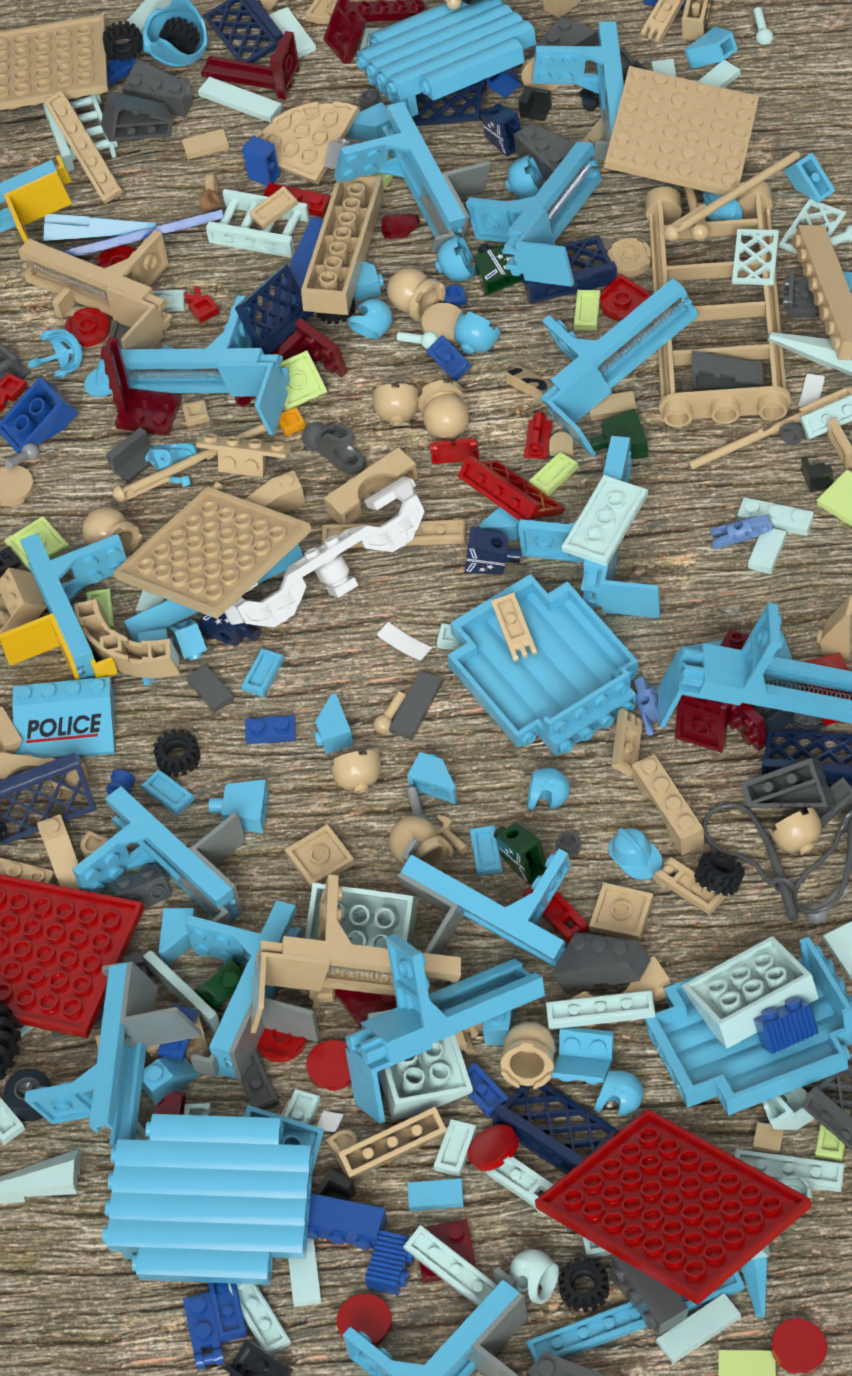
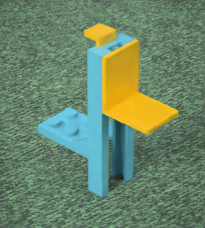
M60 155L56 157L60 166L55 167L53 161L50 160L0 183V203L6 201L8 204L7 208L0 211V233L16 226L25 243L29 237L24 225L72 204L64 186L72 182Z
M38 533L21 539V545L29 560L30 571L34 576L50 614L0 634V642L8 664L11 666L60 647L74 680L112 677L118 674L112 657L97 663L95 662L91 648L70 602L85 586L98 583L103 579L113 576V571L126 560L119 535L115 534L50 560ZM72 568L75 579L61 584L60 579Z

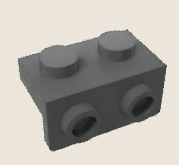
M790 268L789 277H785V291H789V294H784V308H788V318H816L817 306L814 304V296L812 291L809 290L807 278L796 277L794 268Z
M157 864L144 866L139 872L130 876H122L116 882L110 884L116 897L143 902L145 908L172 896L165 876Z

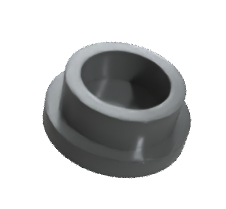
M365 90L359 98V104L363 109H368L381 102L379 94L374 90Z
M786 423L780 429V436L785 443L794 446L801 442L803 430L797 423Z
M565 832L556 840V850L558 851L560 848L567 852L569 857L575 856L581 850V841L574 833Z

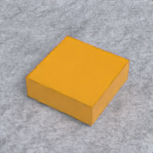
M297 407L281 413L278 425L284 435L287 436L304 429L306 423Z

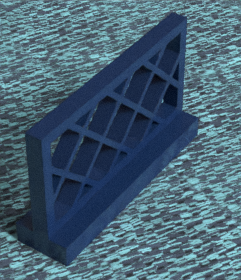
M227 0L203 15L237 61L247 63L258 61L277 49L278 41L283 37L281 30L257 0ZM240 2L239 10H231V6ZM217 15H223L221 21H213L212 18ZM228 15L236 16L235 22L226 21ZM250 16L249 22H240L241 17ZM224 27H233L231 33H222ZM246 28L245 34H236L237 29ZM251 29H260L259 34H250ZM233 40H242L241 45L232 46ZM255 40L256 43L254 47L246 46L247 41ZM261 41L271 42L266 47H260ZM243 52H252L250 57L245 60L242 59Z
M481 80L451 93L457 94L451 100L443 96L434 101L427 102L424 100L427 95L423 93L415 95L417 104L421 102L425 105L418 110V115L412 117L415 125L424 126L480 121L483 94L487 89L486 80ZM469 92H477L472 98L466 96ZM461 98L467 101L460 108L454 105ZM440 100L446 103L438 110L433 107ZM470 106L475 108V113H464ZM450 107L455 111L449 116L443 115ZM429 109L433 112L430 117H422Z
M598 235L557 245L564 246L566 251L577 252L574 257L568 256L571 269L574 265L584 268L575 271L571 270L574 279L573 286L525 281L523 273L520 276L527 291L529 304L574 294L577 293V290H591L607 286L617 277V267L614 261L611 262ZM595 244L598 248L595 252L585 249L587 246ZM581 254L591 258L588 263L578 259ZM595 260L605 263L596 266L592 265Z
M288 264L282 265L235 307L254 345L251 348H261L264 355L274 351L296 330L294 324L300 318L306 321L315 313L303 311L301 290ZM282 274L286 278V285L282 284ZM270 285L275 286L274 296L270 295ZM281 289L286 291L285 301L281 299ZM292 294L298 302L296 305L292 304ZM258 296L263 297L262 307L258 305ZM269 300L274 302L273 311L269 310ZM280 305L285 306L284 316L280 315ZM246 306L251 308L250 318L244 309ZM257 311L262 312L261 322L257 321ZM268 315L273 317L272 327L268 325ZM256 326L261 328L260 338L256 333Z
M783 729L775 733L768 732L762 761V775L801 762L796 761V759L803 755L807 759H820V762L830 758L835 762L834 764L821 763L828 787L832 786L842 777L852 787V765H846L852 761V749L849 747L852 744V734ZM773 737H783L787 741L778 745L772 739ZM808 739L812 743L803 747L798 741ZM827 741L835 742L837 745L831 749H828L824 745V743ZM792 745L798 751L789 755L784 749ZM818 747L823 753L814 757L810 751ZM843 749L849 755L840 759L835 754ZM779 754L784 759H771V757Z
M71 753L0 781V799L5 798L11 801L6 814L0 813V816L4 817L2 823L6 824L7 820H10L20 825L16 835L8 838L5 836L2 845L40 832L38 826L33 828L26 825V820L31 811L42 815L41 821L51 818L48 814L54 802L67 807L62 816L63 822L97 810L81 766L79 754ZM77 770L80 778L76 788L63 783L67 773ZM62 775L60 781L54 779ZM51 780L58 783L52 797L40 792L45 781ZM38 785L36 790L31 787ZM81 785L83 786L84 792L79 790ZM61 786L74 791L68 804L56 799ZM24 789L35 792L29 806L16 801L20 792ZM15 793L13 799L8 797L9 795ZM77 793L87 797L90 807L82 810L72 807ZM38 794L51 800L45 813L32 808ZM15 803L27 808L22 822L9 817ZM70 809L76 811L68 815ZM23 827H26V828L29 829V830H26V831H24V832H21L22 829H23Z
M548 1084L538 1088L542 1091L543 1096L528 1097L527 1091L532 1086L522 1085L504 1105L499 1104L493 1110L492 1126L500 1124L511 1126L519 1138V1144L565 1174H568L586 1159L575 1152V1148L590 1147L591 1153L587 1156L589 1157L618 1133L616 1128ZM548 1102H559L564 1106V1110L549 1111ZM544 1103L545 1112L530 1113L529 1104ZM514 1105H525L526 1113L516 1114L510 1109ZM569 1116H581L585 1119L586 1124L571 1125ZM566 1117L567 1125L552 1127L551 1118ZM547 1118L548 1127L537 1128L532 1125V1120ZM591 1130H603L607 1135L605 1138L592 1139ZM587 1131L589 1140L574 1141L572 1132ZM568 1132L569 1141L559 1142L554 1139L553 1134Z

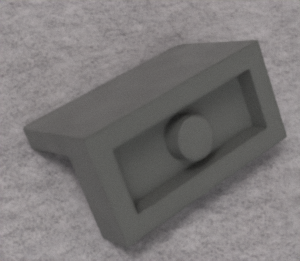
M139 427L106 454L110 470L127 483L131 482L152 465L150 461L146 462L145 459L149 447H152V445L149 443L147 432Z

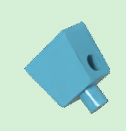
M266 780L227 784L223 798L209 799V813H221L224 821L235 812L239 815L243 831L264 834L269 798Z

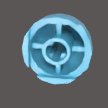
M528 154L511 164L508 170V180H505V183L510 193L513 192L517 198L523 199L537 194L541 188L540 179L543 177L533 157L530 158Z
M456 235L444 241L438 249V260L435 261L438 272L440 274L444 273L451 281L462 282L476 276L475 265L471 267L470 259L473 256L464 238H459V235Z
M461 312L454 326V337L461 345L460 349L472 355L473 352L484 353L492 349L501 331L497 326L493 330L489 327L491 322L477 314L467 312L464 315Z

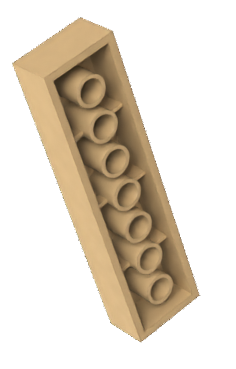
M371 175L358 177L351 181L338 183L336 181L301 289L303 311L348 315L363 261H365L384 199L383 176Z

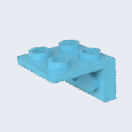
M575 1027L560 1028L559 1056L552 1070V1077L559 1078L565 1082L580 1080L588 1084L604 1083L613 1063L614 1031Z

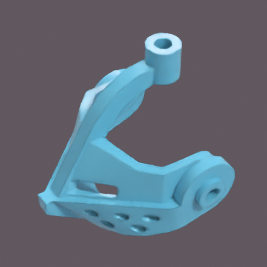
M49 329L39 336L42 341L49 340L53 344L56 354L42 359L36 357L28 361L29 367L33 369L42 363L58 359L61 368L54 372V377L64 378L80 366L82 347L70 332L64 329ZM61 342H65L71 349L66 348ZM73 353L71 362L69 363L70 354Z
M192 443L157 445L149 447L145 459L146 462L150 461L160 471L197 454V449ZM189 475L184 477L169 476L172 483H181L182 487L191 485Z

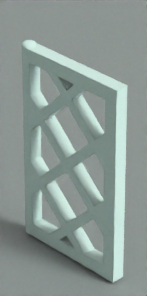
M809 199L778 244V247L797 254L796 249L792 245L786 244L787 241L796 234V228L800 222L806 221L808 225H812L810 219L821 216L825 224L821 225L828 228L827 233L830 238L846 212ZM811 206L819 208L820 211L809 215L807 213ZM836 214L838 217L835 221L829 222L826 215Z
M737 229L732 284L774 285L778 230ZM742 236H751L753 238L746 244L741 242ZM766 236H774L773 242L769 245L762 240ZM758 242L764 248L755 254L749 247ZM745 251L751 257L741 262L739 260L740 253ZM769 251L772 254L771 261L766 263L760 257ZM756 260L762 267L753 272L747 266ZM742 269L749 274L746 278H737L738 272ZM766 270L770 272V279L758 276Z

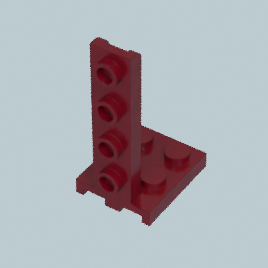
M337 0L323 39L343 64H351L366 21L404 20L426 11L428 8L422 0L361 2Z
M285 31L282 39H279L277 50L270 57V66L209 56L201 71V77H212L217 80L276 90L278 99L286 100V90L288 87L292 88L294 84L293 75L295 72L299 73L300 71L294 32Z
M301 318L294 324L296 331L285 339L280 347L269 354H279V356H283L282 361L304 351H308L311 359L314 362L319 361L329 373H336L342 378L348 372L339 346ZM256 396L234 397L238 406L244 408Z
M108 337L106 345L101 349V359L105 363V374L108 375L109 389L113 393V404L116 405L118 412L115 421L116 429L136 431L141 427L147 433L169 436L182 401L181 395L131 388L119 341L115 337Z
M729 629L720 646L742 650L750 635ZM682 695L677 704L675 739L722 753L726 747L729 704Z

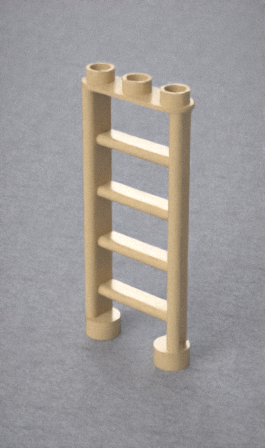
M763 181L736 198L743 211V217L748 219L706 222L709 230L707 238L736 236L737 229L772 230L770 211L772 210L773 202L770 186ZM662 186L649 191L645 198V209L650 227L654 293L672 278L676 281L732 277L734 261L667 266L665 241L667 239L664 236V229L668 224H672L680 219L682 215L681 196L676 189ZM692 225L679 233L678 240L693 239L691 230L694 226ZM766 236L762 240L769 245L773 242V236ZM759 244V251H760V250H762L764 247ZM768 251L760 258L768 263L771 261L772 254ZM755 260L747 267L755 272L762 265ZM776 268L774 285H763L764 301L694 306L699 316L692 322L765 317L767 338L770 332L781 333ZM742 269L738 272V277L749 276V274ZM768 270L760 274L762 278L770 279V272ZM671 338L658 349L661 394L658 409L667 425L671 427H684L692 419L712 418L713 421L719 424H730L735 422L739 416L760 415L764 420L776 421L786 416L787 408L791 403V396L786 386L783 347L768 341V344L672 351ZM692 350L749 361L769 360L772 386L675 393L674 366L692 365Z

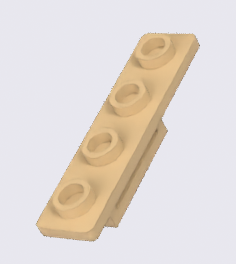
M215 433L203 434L196 442L197 448L218 450V472L264 477L266 474V456L287 458L292 451L291 445H286L280 441L269 443L262 442L261 439L256 438L245 440L240 439L238 436L221 437Z

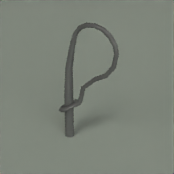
M724 803L712 808L705 815L702 822L704 837L709 846L722 855L725 853L729 857L738 858L754 866L765 883L780 891L789 921H796L799 916L791 894L795 891L796 887L791 880L786 878L774 844L761 822L749 808L741 804ZM724 808H736L743 810L749 815L766 846L775 875L774 878L768 879L759 863L741 854L723 850L713 843L707 833V823L715 812Z
M852 804L849 806V812L844 816L842 824L836 832L832 847L817 862L807 868L795 883L796 888L792 893L795 907L799 912L805 914L824 912L837 904L843 896L852 870ZM848 830L847 858L837 895L832 901L820 908L806 909L801 907L797 901V894L801 883L809 873L819 867L837 849L842 831Z

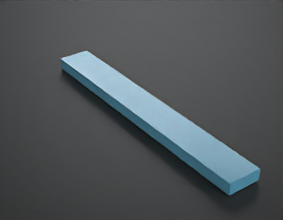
M297 544L257 583L259 584L286 571L289 565L304 557L299 545ZM166 600L124 620L123 623L131 640L137 642L138 632L165 629L198 613V611Z
M737 1271L699 1305L681 1295L680 1297L687 1305L688 1311L709 1304L723 1293L726 1296H730L743 1291L745 1286ZM627 1302L527 1340L526 1345L534 1363L545 1352L565 1359L646 1328L647 1325L634 1306Z

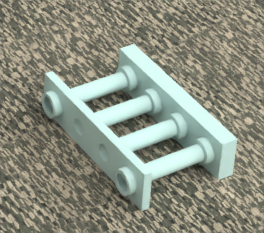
M93 94L70 101L74 109L92 104L94 111L80 114L78 117L82 123L98 119L100 125L87 128L86 130L90 137L103 133L105 140L95 142L94 144L98 150L109 148L112 158H115L114 148L118 147L117 141L109 142L101 127L103 115L99 104H101L100 96ZM43 103L44 111L67 171L75 170L73 161L76 160V156L73 150L68 148L67 140L47 106Z
M227 189L223 190V197L227 208L220 223L208 222L206 231L209 243L293 258L295 248L291 235L298 221L309 222L310 217L307 204L298 202L297 206L284 214L282 218L289 220L283 233L276 234L270 232L274 223L264 230L249 229L253 222L249 212L268 197ZM236 209L247 211L240 227L229 225Z

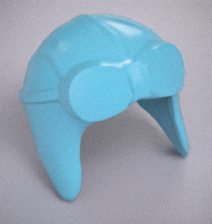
M172 0L170 6L164 9L157 8L148 16L145 21V27L142 29L143 51L168 66L183 67L193 64L204 54L207 48L208 37L205 23L198 10L189 0ZM171 17H174L175 20L177 17H181V21L187 19L188 24L192 22L194 24L193 28H198L200 41L193 54L182 53L167 40L158 38L166 20H170Z

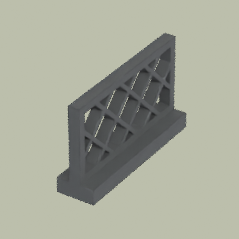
M848 1064L847 1070L829 1076L818 1087L815 1086L808 1093L801 1107L852 1150V1117L844 1111V1108H852V1101H844L842 1098V1091L852 1092V1085L840 1083V1075L843 1072L852 1079V1067ZM835 1090L837 1100H831L823 1091Z

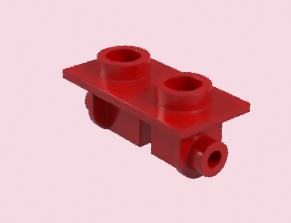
M536 412L532 420H529L524 458H548L553 421H548L544 412Z
M472 437L456 439V442L451 443V440H435L434 443H430L432 465L465 461L466 456H474L479 460L477 439H472Z

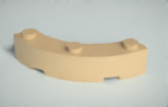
M97 598L74 604L75 615L91 648L101 660L112 657L118 671L132 676L162 678L180 675L179 655L170 638L155 641L141 640V643L130 641L127 637L109 628L107 615Z

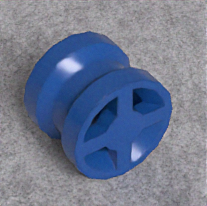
M114 770L110 777L111 782L106 787V792L110 795L121 786L131 794L130 787L134 785L135 777L125 770Z

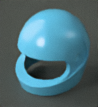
M368 299L358 306L359 311L364 316H351L347 323L349 328L356 333L371 339H379L390 328L393 317L390 307L384 301Z
M555 768L534 770L529 786L527 809L533 811L539 799H544L548 802L549 810L563 805L570 793V784L567 777Z
M609 1071L594 1110L600 1113L606 1103L613 1100L619 1105L617 1115L633 1113L639 1108L643 1100L644 1090L640 1080L630 1072Z

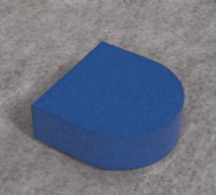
M458 285L445 287L446 294L443 303H450L457 307L467 304L462 287Z

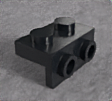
M250 1339L245 1340L233 1363H226L223 1368L230 1373L229 1376H290L294 1370Z

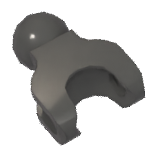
M312 422L305 426L302 431L303 444L311 451H319L320 455L327 458L338 470L353 475L365 467L366 462L362 453L351 446L356 437L350 427L342 423L326 426L321 422ZM350 459V460L355 461V462H357V463H355V464H348L347 461Z

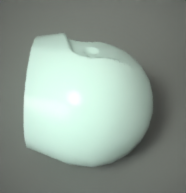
M529 1249L515 1256L510 1265L509 1275L516 1281L519 1292L528 1290L529 1298L533 1303L543 1304L551 1297L556 1287L559 1268L543 1251ZM540 1284L542 1286V1291L538 1295V1286Z

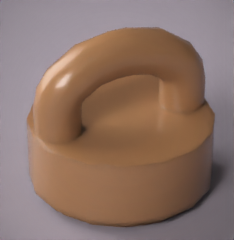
M208 189L200 195V211L202 213L214 211L221 207V199L213 190Z

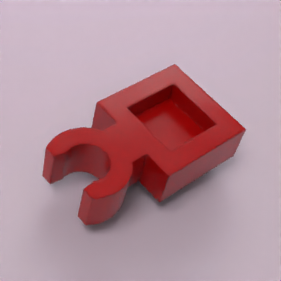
M197 286L194 287L195 295L191 296L184 292V298L186 303H188L189 310L200 324L220 314L219 307L208 294L202 296Z
M10 373L5 375L0 381V412L6 408L8 400L15 402L26 390V381Z

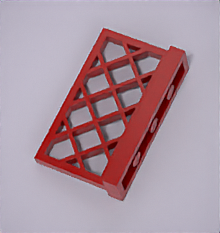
M466 456L458 474L461 480L519 521L520 519L535 520V518L561 515L565 510V507L498 460L479 461L474 456Z

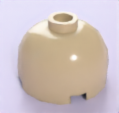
M399 383V388H392V384L377 387L373 391V406L376 413L381 419L390 422L391 425H402L405 421L411 419L418 410V389L403 383Z
M366 750L367 755H359V751L336 757L333 759L334 763H329L334 780L340 787L346 790H354L355 794L367 792L369 790L368 786L373 785L381 773L379 752L376 750Z
M814 807L807 808L808 814L802 815L801 811L776 823L777 830L769 829L770 835L780 849L789 853L799 851L801 855L815 849L813 844L821 836L822 824Z

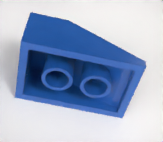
M40 376L0 421V434L19 454L26 444L34 443L39 445L64 430L79 412L56 386Z

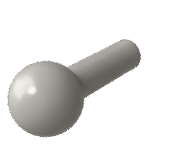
M34 443L26 444L19 454L5 462V466L8 469H12L25 460L32 461L37 459L40 454L39 447Z
M417 787L408 788L407 793L413 816L424 817L430 821L422 812Z
M839 888L821 904H812L808 909H817L828 904L837 895ZM845 888L843 896L840 898V900L849 893V890L847 888ZM830 909L818 914H806V917L811 923L820 924L826 920L827 911Z

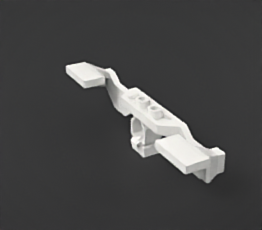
M403 476L364 500L368 508L379 510L398 498L402 502V506L397 516L379 527L362 525L349 528L339 535L328 537L320 547L307 550L304 553V557L288 566L278 591L260 602L249 601L240 597L224 613L230 624L245 623L275 627L285 622L295 614L297 606L302 599L306 588L302 577L312 571H315L320 582L327 584L325 587L329 595L339 598L357 587L358 584L355 578L348 575L349 567L344 558L339 554L358 542H361L363 548L394 552L413 540L425 512L414 489L416 485L413 479ZM256 582L248 591L256 587L258 583Z

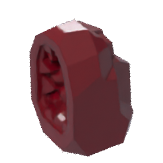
M418 214L383 216L381 219L382 234L386 239L407 238L420 224Z
M180 1090L170 1091L153 1109V1114L184 1115L186 1104L185 1092Z

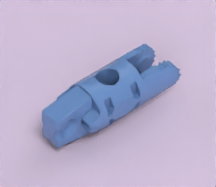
M768 515L748 517L711 529V536L716 538L713 540L712 545L714 549L754 539L761 534L773 530Z
M641 676L634 680L637 689L636 702L646 733L651 736L655 734L652 722L657 720L659 724L658 695L654 685L650 687L649 682Z

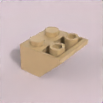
M8 568L0 578V634L38 619L47 608L32 572Z

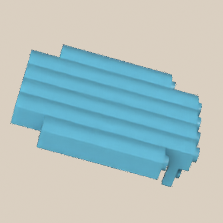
M482 0L471 5L462 1L461 6L456 10L449 9L447 2L370 33L369 46L357 51L356 63L360 70L367 73L368 81L372 86L374 85L379 89L380 93L387 96L392 103L404 102L408 112L413 117L418 115L415 95L423 93L434 101L525 62L523 50L537 43L535 30L531 23L523 20L517 12H513L507 4H502L500 0Z
M530 574L451 622V634L461 647L447 655L448 667L517 748L532 744L538 735L555 756L562 753L566 754L574 748L575 743L592 738L596 730L610 727L614 723L615 718H617L618 711L621 708L628 710V713H632L635 709L636 693L630 688V682L637 676L638 660L568 582L547 593ZM513 592L537 650V654L532 655L530 647H526L528 657L524 659L521 651H516L519 660L516 662L513 661L491 604L492 600Z
M810 937L799 940L801 958L796 960L813 977L819 999L810 1004L819 1033L804 1039V1041L790 1045V1047H786L775 1054H771L762 1048L758 1032L728 1049L714 1036L682 988L683 984L701 974L664 988L669 1008L655 1013V1018H646L645 1023L647 1033L687 1107L718 1096L725 1112L731 1115L848 1069L847 1060L851 1057L847 1046L852 1044V995L848 996L846 993L847 989L842 977L837 978L832 960L825 958L819 945L814 946Z
M152 1114L151 1121L146 1123V1138H150L149 1140L117 1139L116 1147L111 1149V1163H115L113 1173H109L108 1189L112 1190L111 1199L106 1200L105 1214L109 1216L108 1226L103 1227V1243H106L110 1252H122L126 1259H132V1270L136 1271V1275L140 1280L271 1285L273 1258L306 1259L314 1150L311 1145H283L284 1123L281 1118Z

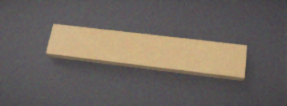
M62 89L44 101L45 105L104 204L122 194L121 187Z
M465 519L421 521L413 540L405 546L465 544ZM384 523L322 525V545L328 537L339 535L349 528L362 525L379 527ZM358 542L350 548H360L363 546L361 542Z

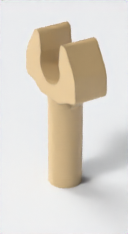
M437 815L438 823L442 826V828L436 829L439 836L445 837L456 850L464 854L468 850V846L451 832L453 827L452 820L446 816Z

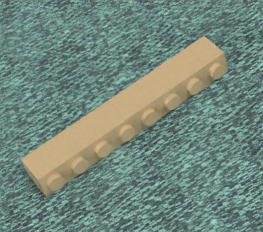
M798 225L797 232L792 237V246L797 251L798 262H801L803 275L807 278L809 290L812 291L814 296V304L818 306L820 319L825 324V332L831 340V348L835 351L838 360H852V294L825 226Z

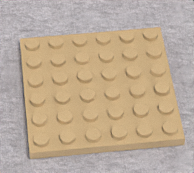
M104 14L0 31V110L16 109L28 105L36 106L44 103L46 99L61 89L68 99H77L93 94L100 95L108 92L107 53L104 51L102 38L103 32L106 31Z
M629 66L604 168L723 196L740 184L759 96Z
M207 486L116 568L113 574L116 580L218 619L302 541L312 529L308 522Z

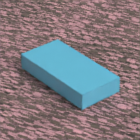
M261 648L241 685L242 691L265 697L285 660L284 655Z
M159 769L141 785L144 792L177 816L195 800L192 793Z
M495 825L470 829L477 876L502 873L498 842L494 838Z
M462 1178L409 1182V1211L464 1207Z

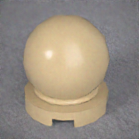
M411 267L396 271L389 279L387 286L389 301L398 310L409 313L412 319L420 322L425 310L431 305L439 303V301L443 302L446 294L445 286L438 280L429 279L421 270Z
M443 380L431 382L422 388L423 393L417 397V403L420 412L423 413L425 428L431 435L441 440L457 438L465 431L469 424V412L463 401L464 396L461 386L456 381H453L451 384L444 383Z
M100 507L91 511L83 521L82 535L87 545L118 534L126 557L130 553L133 554L141 545L142 535L139 533V528L133 522H128L118 510L110 507Z
M408 816L399 820L392 827L389 836V848L394 857L402 864H405L401 856L414 837L420 843L415 857L441 871L445 867L442 862L446 859L447 855L449 857L453 855V847L447 839L439 836L434 825L424 817Z
M522 1022L513 1026L504 1039L503 1053L500 1061L501 1074L508 1083L517 1088H520V1085L533 1086V1089L545 1085L551 1079L556 1047L554 1038L548 1028L537 1022Z

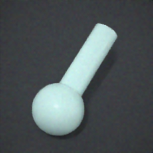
M757 7L753 9L758 27L756 40L763 45L769 44L773 40V33L766 27L762 8Z
M852 225L848 226L845 232L830 237L832 246L848 240L852 241Z
M432 331L425 332L423 335L398 332L397 334L398 341L422 344L425 349H428L438 339V335Z

